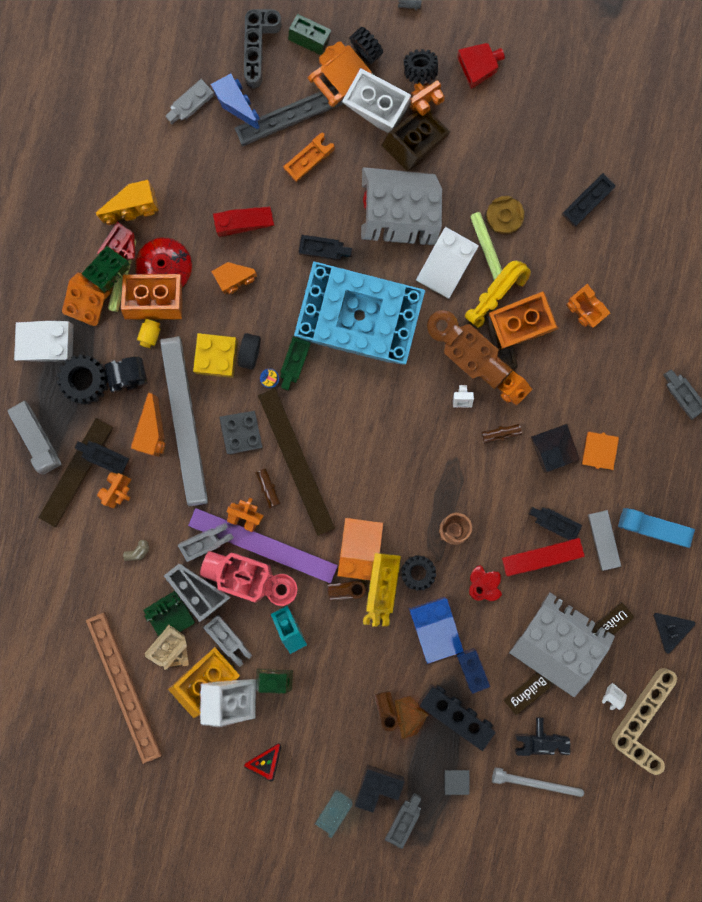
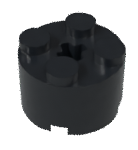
M141 357L122 358V361L117 363L114 360L104 365L111 393L119 392L122 388H127V391L136 390L138 386L148 384Z

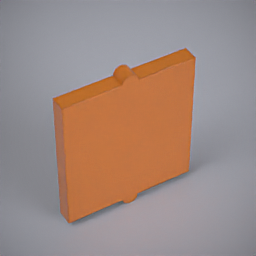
M587 432L582 465L593 466L596 469L613 470L619 437L605 435L604 432L601 434Z

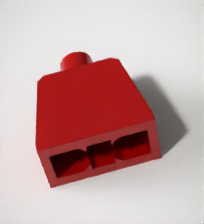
M484 43L458 50L457 59L472 89L497 73V62L505 59L502 48L492 52L489 44Z

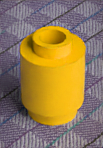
M145 319L137 337L140 346L149 349L151 346H155L160 332V323Z

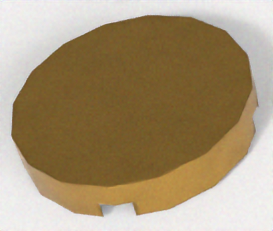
M501 196L494 199L489 205L486 212V220L494 232L511 234L521 227L524 220V209L522 204L513 199V197Z

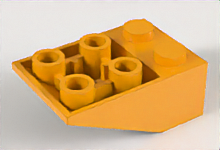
M149 180L128 184L96 212V215L107 225H114L117 221L123 219L131 221L140 215L152 216L155 212L159 211L154 188Z

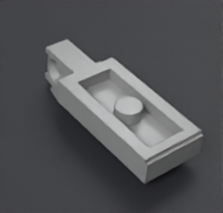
M200 79L170 107L172 110L166 115L167 120L171 124L175 123L179 118L181 121L187 120L214 96V92Z

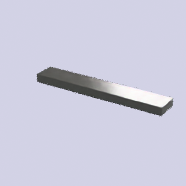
M334 86L329 88L334 96L339 93ZM320 91L259 117L260 120L257 121L259 129L244 123L235 127V131L243 147L344 104L342 103L343 99L336 106L331 107L328 104L329 100Z

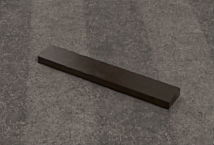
M95 418L82 443L87 445L91 441L103 446L113 427ZM79 450L76 451L38 517L53 527H57L93 464L83 458V452Z

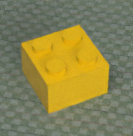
M198 333L193 372L202 375L234 378L238 345L237 338Z

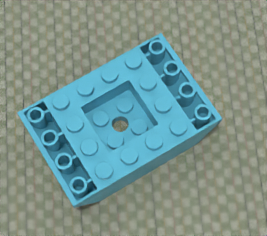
M313 261L294 336L314 344L384 362L406 365L425 290ZM356 311H363L365 318L358 321L354 318V313Z

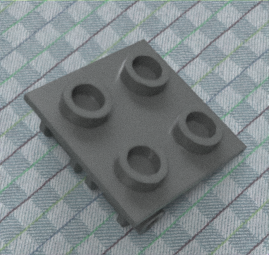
M255 411L219 417L227 454L231 455L263 448Z

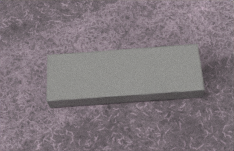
M608 510L588 514L601 570L621 567Z

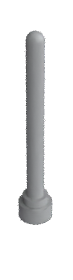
M495 767L493 770L492 783L501 784L506 781L579 797L584 795V790L507 774L501 768Z

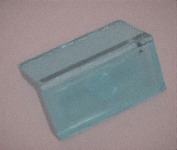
M336 790L319 815L315 825L328 832V837L332 838L352 807V800Z

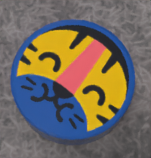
M266 369L260 375V382L266 388H274L279 383V375L273 369Z

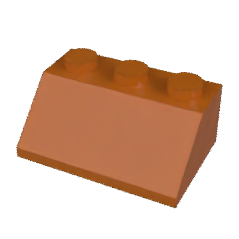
M123 275L121 311L124 319H182L181 275Z

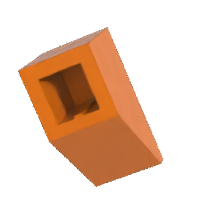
M230 262L211 271L224 294L236 292L240 285H248L255 281V277H257L254 269Z

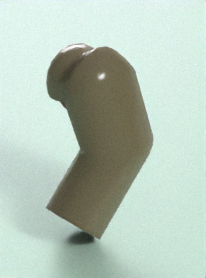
M140 540L134 551H125L123 553L124 561L143 559L149 551L148 542Z

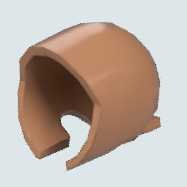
M461 513L448 515L440 524L439 534L441 540H445L452 545L464 543L472 532V524L470 519Z

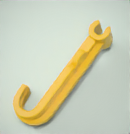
M512 261L507 264L489 286L488 293L480 295V303L475 310H468L464 317L477 328L481 327L485 321L483 316L489 309L493 310L497 307V300L502 299L515 282L522 287L527 282L531 274L527 265L521 261Z

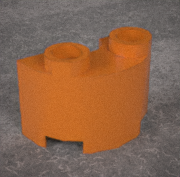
M588 284L574 294L566 304L571 312H575L579 316L578 321L584 327L588 325L594 328L610 314L606 306L597 299L595 292Z

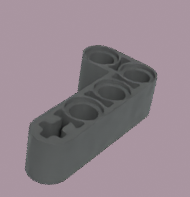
M252 9L245 15L244 77L247 86L250 88H258L262 84L263 33H277L282 28L281 15L273 9ZM252 19L259 20L256 24L250 23ZM271 19L278 20L275 24L268 23ZM252 37L258 38V41L254 43L250 42L249 40ZM251 56L258 57L256 61L249 60ZM252 70L255 71V75H256V76L254 77V79H251V78H252Z

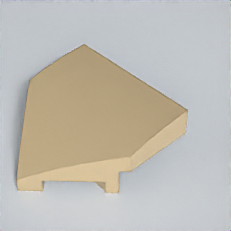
M168 625L145 652V657L157 665L163 666L164 670L177 665L188 666L185 636Z

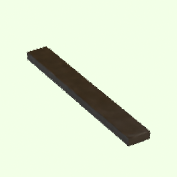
M274 388L258 395L317 536L335 529L276 389Z

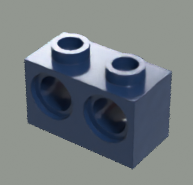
M475 648L456 654L472 694L490 687Z

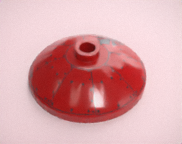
M156 238L147 242L139 250L135 260L136 275L180 274L181 286L183 287L191 276L192 260L187 249L180 242L171 238ZM159 261H165L164 266L160 267L158 265Z

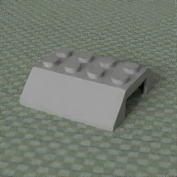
M363 167L362 187L367 188L366 222L361 225V238L363 240L372 239L378 241L381 228H385L383 233L384 241L414 244L418 231H421L419 237L420 244L435 245L442 227V188L436 175Z
M549 592L523 635L518 638L509 653L575 697L610 649L615 636L608 631L604 635L605 629L602 627L597 631L596 635L593 634L591 631L594 628L595 622L591 620L587 625L589 618L576 609L570 615L573 609L570 605L562 613L558 610L562 605V600L558 599L554 604L556 596Z

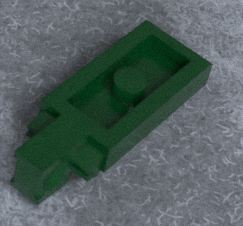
M293 336L280 371V378L284 379L281 389L289 391L291 383H296L297 379H299L311 342Z

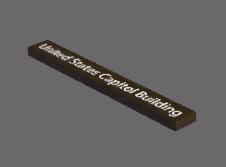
M620 602L595 623L591 632L596 635L597 631L602 627L605 629L604 635L607 631L614 635L630 622L634 616L623 602ZM536 672L503 700L515 715H518L553 686L554 683Z

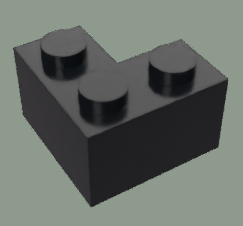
M367 764L355 799V807L374 813L380 794L399 800L405 782L404 777Z

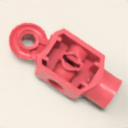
M208 551L201 566L200 576L217 582L218 590L252 602H258L264 596H267L275 605L285 606L294 601L297 596L298 588L292 577L286 574L273 576L270 565L236 553L223 556ZM281 584L287 587L285 595L278 593V587Z

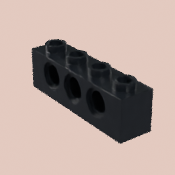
M431 684L418 702L419 706L483 752L496 733L493 729L494 725L485 718L483 721L477 717L478 713L472 708L468 707V709H465L461 706L463 702L455 696H452V698L445 694L447 691L437 684L435 687ZM440 700L447 701V706L444 709H439L437 703ZM457 711L463 713V717L460 720L453 719V714ZM471 723L479 725L478 729L474 732L469 731Z

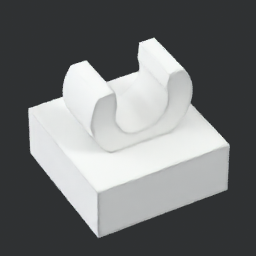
M459 385L458 392H454L453 407H472L474 395L473 392H467V385Z
M611 683L607 687L602 703L604 704L606 701L612 703L610 710H614L616 707L620 710L625 705L627 695Z

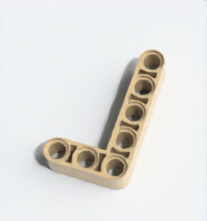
M661 668L655 673L611 738L612 744L620 752L654 775L661 774L664 771V761L637 742V739L677 682L676 674L667 668ZM669 673V681L663 682V675ZM658 689L659 695L656 698H652V691ZM647 705L648 711L645 714H641V707ZM632 721H636V722H637L636 728L633 729V730H630V729H629V724H630ZM621 737H625V738H626L625 744L622 745V746H619V745H618V740H619ZM641 748V755L634 757L635 750ZM653 760H657V766L650 768V763Z

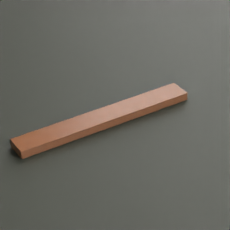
M105 612L87 619L86 623L142 763L144 764L161 757L162 754Z

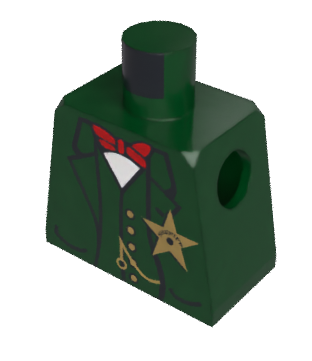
M256 670V690L258 692L286 694L292 690L293 670Z

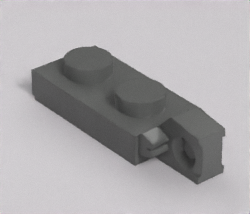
M672 369L664 373L663 376L668 382L666 386L688 417L692 420L701 414L702 399L687 379L681 375L677 376Z
M414 793L410 801L405 800L385 837L386 841L401 849L404 847L420 816L421 808L418 807L421 801L420 795Z

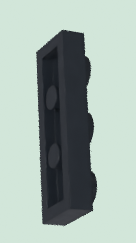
M602 173L562 215L576 227L616 185Z

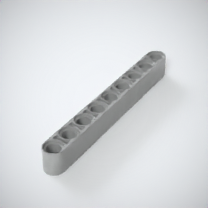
M180 336L161 339V349L187 505L190 507L208 504L182 341Z

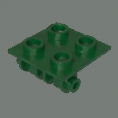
M106 246L91 264L86 267L82 275L105 293L106 291L109 292L114 286L111 280L117 283L118 281L114 277L117 276L121 279L118 272L123 276L129 270L130 264L125 258Z
M176 591L171 592L143 609L146 614L144 615L146 620L150 621L158 636L161 635L168 625L181 632L195 624L190 612Z

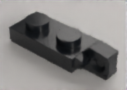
M301 235L298 254L341 260L342 256L351 257L353 250L350 247H344V243L339 242V240Z
M77 441L74 447L83 452L82 457L87 461L116 474H122L129 461L128 457L95 442L89 441L86 445Z
M531 507L528 512L529 515L537 518L535 523L539 524V526L567 540L576 539L583 526L549 508L542 507L540 511Z

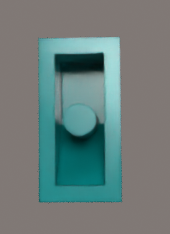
M288 605L271 614L281 641L290 654L307 645Z

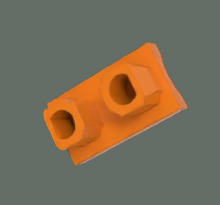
M438 80L431 85L428 83L422 85L419 82L414 84L415 91L411 93L413 97L410 98L412 105L410 109L413 112L417 110L423 116L430 110L428 102L432 100L436 105L444 102V94L441 91V83Z
M110 472L107 481L112 485L109 490L102 488L97 494L102 500L101 503L114 509L117 503L119 505L122 503L123 499L129 501L131 497L127 493L130 488L127 486L132 479L120 473Z
M249 498L247 502L240 500L239 504L231 503L227 509V522L237 525L239 518L245 519L244 529L253 532L262 521L264 515L256 512L258 507L252 505L253 499Z

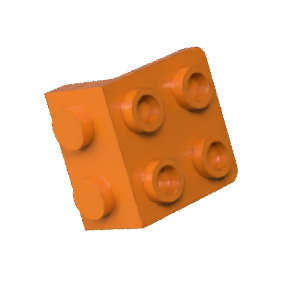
M78 272L69 280L62 308L63 314L96 326L99 323L104 300L112 293L113 287L109 292L106 291L104 293L98 286L84 277L82 273Z

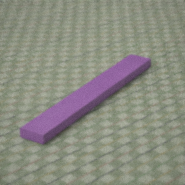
M195 508L188 526L204 532L226 523L228 528L216 534L219 539L227 534H232L234 538L228 541L229 543L331 583L338 565L257 532H250L240 525H233L225 519Z

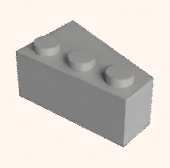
M178 564L164 575L199 622L231 598L181 564Z

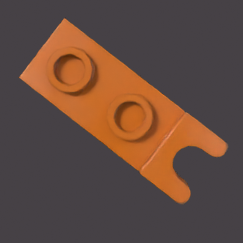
M323 132L283 166L284 170L295 182H298L321 160L335 150L333 143L327 146L322 145V142L325 140Z

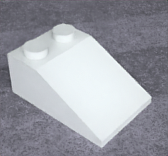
M360 68L342 103L376 127L389 133L400 123L411 103V95Z
M445 227L416 281L449 299L479 245Z
M69 321L16 322L14 360L64 362L66 359L71 360L74 325Z
M256 679L201 684V724L224 726L255 718Z

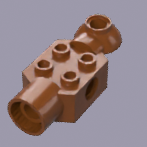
M446 310L436 311L429 317L427 321L429 335L436 341L446 343L444 354L471 378L481 377L495 390L512 371L498 357L499 349L470 324L459 327L455 315ZM446 321V330L439 331L437 328L438 322Z

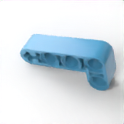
M623 508L618 524L619 528L690 548L695 532L693 528L652 517L643 512Z

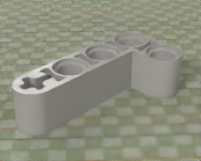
M24 400L8 409L10 418L33 457L31 463L39 474H46L60 466L61 461L29 404Z

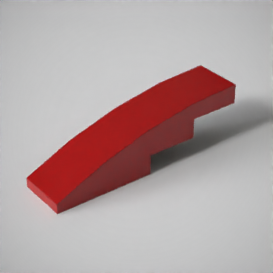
M580 538L502 557L501 559L506 576H511L585 556Z

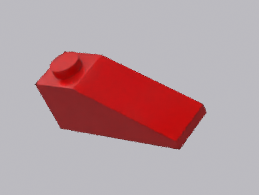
M271 207L236 209L213 214L216 232L219 237L274 226Z

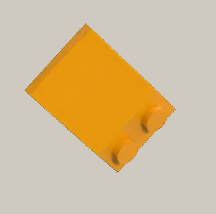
M214 647L168 690L187 712L195 718L200 715L201 684L235 681L240 675Z

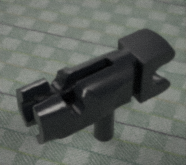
M536 717V735L515 734L517 741L524 742L522 748L515 749L517 756L554 755L557 748L560 755H570V738L557 734L552 736L546 735L544 733L543 717Z

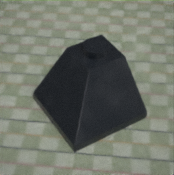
M567 424L531 436L543 473L580 460Z

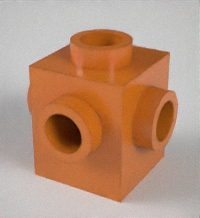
M514 371L497 387L502 393L500 397L505 402H512L516 406L533 390L527 381Z

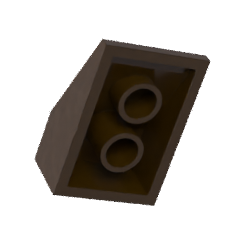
M416 111L392 129L381 146L408 172L420 163L450 131L430 111L423 116Z

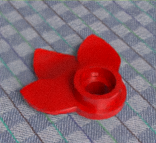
M481 565L475 567L470 575L472 583L469 587L470 597L476 601L483 599L495 601L499 599L502 593L497 587L501 581V574L496 571L486 573ZM477 588H480L482 590L481 594H478L476 592Z

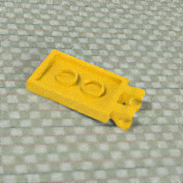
M375 553L366 609L369 613L364 617L363 624L370 625L372 618V626H379L382 618V626H389V614L393 613L401 556Z

